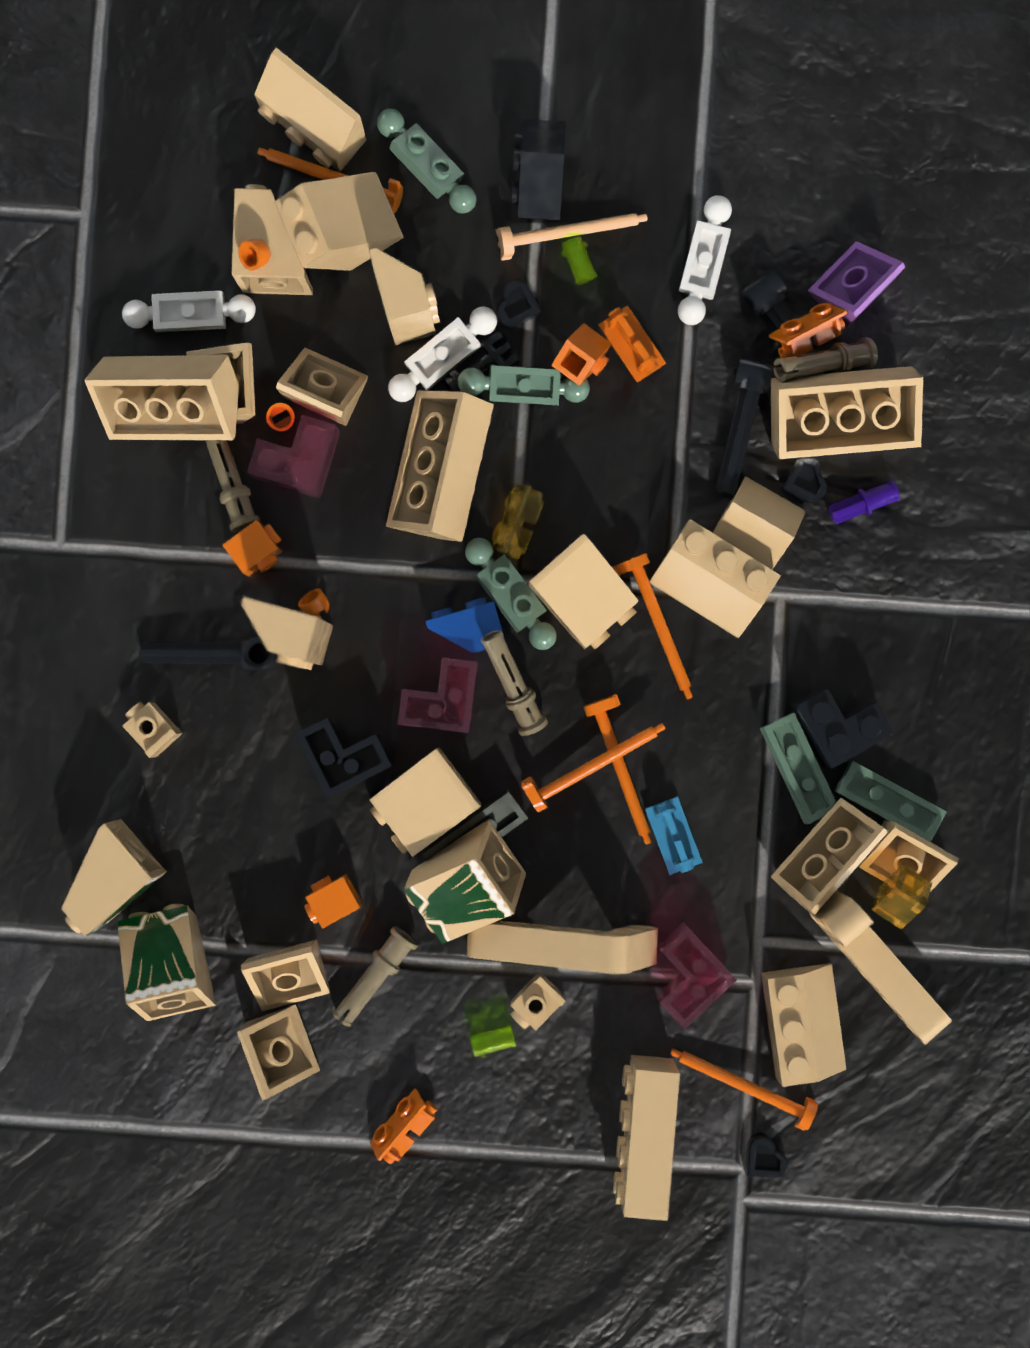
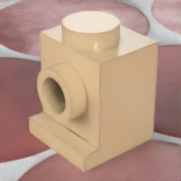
M139 702L125 714L128 721L123 727L144 749L145 754L149 758L160 755L183 734L155 702H148L146 705ZM147 720L153 724V730L149 734L144 733L142 730V724Z
M539 971L510 1001V1006L514 1009L510 1015L522 1028L526 1029L530 1025L536 1031L566 1002L565 995ZM532 1000L541 1001L542 1008L539 1011H532L529 1008V1003Z

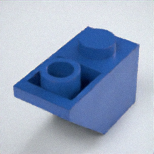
M485 598L465 603V610L455 613L452 612L451 607L431 613L432 619L425 621L430 631L472 654L486 650L481 643L483 636L496 630L502 631L494 601L487 603Z

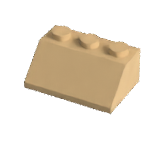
M275 48L271 53L254 94L260 107L258 112L271 124L274 125L278 122L287 129L285 131L286 135L298 146H302L305 143L314 151L312 153L313 157L324 167L329 168L332 165L341 172L366 141L360 115L279 49Z
M377 248L369 249L395 345L436 335L434 324L439 323L440 320L432 284L424 285L421 273Z
M689 519L651 578L650 584L739 638L763 606L781 575Z
M840 798L772 874L771 878L794 900L814 915L887 834V831L843 798Z
M832 964L761 972L775 1078L781 1086L819 1082L847 1070Z

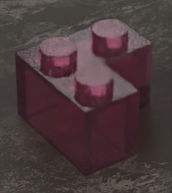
M302 415L292 449L257 439L247 473L253 479L321 498L340 431L335 424Z
M442 657L438 693L402 689L397 724L470 733L478 662Z
M682 922L658 945L661 952L681 973L661 990L656 997L659 1003L685 1029L737 979L693 931Z

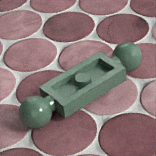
M392 108L383 110L377 118V127L379 132L385 137H395L389 149L436 199L447 192L449 204L455 212L461 214L470 212L475 207L477 198L471 187L458 184L461 182L464 173L417 123L406 129L404 127V117L398 110Z
M489 365V376H484L476 368H467L458 377V387L461 392L477 396L483 390H488L487 401L559 405V395H564L568 401L578 403L585 400L590 391L587 379L580 386L568 377L562 381L560 380L561 372L557 369Z
M474 538L469 541L465 548L466 558L470 563L482 566L483 568L475 578L492 601H494L517 633L527 626L530 630L529 641L536 649L546 650L551 648L557 638L556 630L551 624L541 622L538 619L547 610L504 554L495 561L492 558L493 547L488 540Z

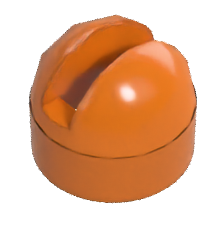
M250 239L240 244L238 255L246 269L256 270L268 263L271 258V250L265 241Z
M276 403L268 409L266 420L272 429L286 431L293 425L295 414L289 405ZM287 410L290 416L274 424L272 417Z
M320 588L311 590L298 602V606L304 614L321 618L320 612L324 611L327 614L329 611V601Z

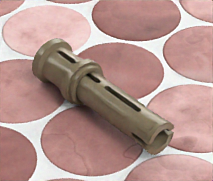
M870 337L860 338L857 342L850 344L837 342L828 350L776 359L774 365H782V367L773 368L774 375L778 381L782 382L788 379L828 371L836 373L849 372L852 368L857 367L870 369L877 363L878 351L875 342Z
M205 440L223 491L220 493L219 499L221 504L226 505L231 520L229 525L230 531H242L255 520L261 522L260 517L256 516L249 499L251 491L246 485L242 484L228 441ZM218 448H220L228 472H226Z
M496 630L486 634L481 638V643L484 645L507 694L505 704L508 710L513 711L519 726L517 730L521 736H528L542 730L548 724V720L545 715H541L536 705L534 690L526 687L516 662L504 640L502 631Z
M393 926L391 928L389 939L380 950H374L372 953V964L337 1009L332 1012L333 1016L339 1021L343 1014L350 1010L342 1021L343 1025L351 1027L353 1021L388 975L397 974L400 970L399 964L410 950H416L418 947L416 940L399 927Z

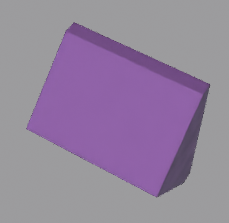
M856 241L820 277L808 292L819 304L829 303L847 310V314L841 317L846 329L895 280L905 268V265L902 261Z

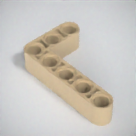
M836 890L816 914L812 915L810 913L815 922L924 1045L952 1022L949 1016L871 929L872 920L853 899Z
M498 920L467 934V957L610 974L630 973L657 964L658 928L653 926L630 925L609 931Z

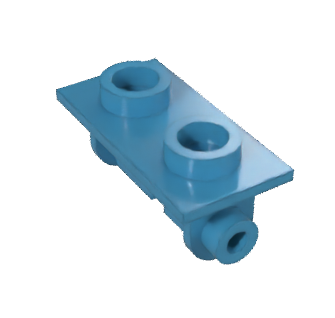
M678 796L645 808L669 875L679 871L681 873L694 869L695 865L703 863Z

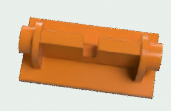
M829 303L816 305L811 308L810 313L803 317L784 322L780 329L769 334V338L781 342L782 347L778 348L781 358L806 354L813 350L810 337L813 336L815 345L820 346L841 335V331L845 329V323L841 317L847 314V310Z
M628 305L622 309L620 307L616 308L608 314L609 318L598 324L637 383L666 364Z
M416 1088L408 1097L403 1098L399 1102L393 1115L374 1132L370 1144L377 1160L381 1161L383 1158L389 1164L399 1161L415 1142L407 1132L411 1130L420 1136L436 1118L434 1114L438 1110L437 1107L428 1100L424 1102Z

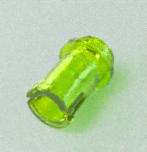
M578 236L567 240L561 245L563 248L561 255L567 258L576 284L581 285L597 277V273L594 271L585 249L588 246L586 241H582L581 237Z
M511 1025L480 1033L478 1030L476 1035L469 1036L474 1056L482 1055V1059L486 1058L485 1054L516 1047Z

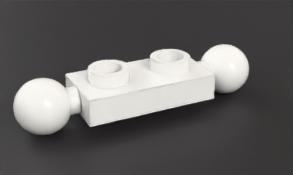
M716 195L707 200L704 206V215L708 222L697 220L679 287V292L689 294L678 306V316L687 325H696L703 320L706 308L702 298L713 300L731 232V229L721 226L722 223L730 218L732 213L731 203L724 196Z
M222 290L152 294V306H147L140 300L129 301L123 307L122 317L124 322L132 328H142L149 321H153L155 332L226 329L225 317H231V319L238 323H246L254 317L256 307L254 301L243 294L236 295L229 302H225Z
M488 307L476 308L471 313L469 324L466 326L459 317L456 318L404 361L406 367L411 372L408 374H397L390 380L388 385L390 396L398 402L409 401L415 395L416 385L419 383L429 391L447 376L448 372L459 366L481 347L480 342L475 336L478 334L487 335L494 331L497 325V317L494 311Z

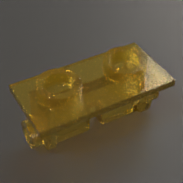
M515 485V488L506 497L504 505L506 511L502 522L498 523L492 535V541L494 542L492 546L493 551L506 553L507 556L519 560L521 554L525 555L533 531L522 527L524 521L536 525L544 505L542 500L543 493L531 489L532 487L529 485Z

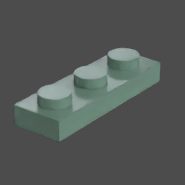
M790 713L761 727L760 730L803 823L810 824L824 817L836 804V801L795 713Z
M854 761L849 762L834 790L839 795L885 820L903 826L929 842L932 841L947 811Z

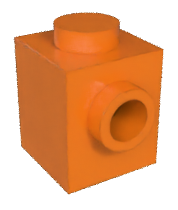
M583 323L566 340L551 366L580 386L592 373L598 376L609 361L605 354L612 343Z
M255 520L225 542L223 547L242 573L250 576L258 569L261 572H265L279 561L276 556L282 553V550L277 543L282 540L270 524L263 526L262 523Z
M346 873L333 881L330 876H327L312 884L310 887L313 892L305 897L308 903L304 907L310 920L314 924L319 922L323 929L358 910L363 903Z

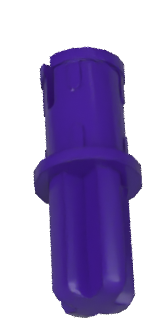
M893 480L866 491L859 489L856 495L830 504L828 507L830 518L835 524H839L862 514L869 516L872 514V510L900 501L899 490Z

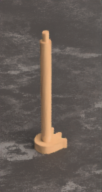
M632 213L513 234L510 226L495 229L499 240L498 248L501 251L500 258L501 261L512 259L514 246L636 226L638 222L647 221V214L637 215Z

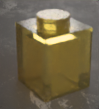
M902 864L879 886L872 911L902 929L926 907L932 883Z

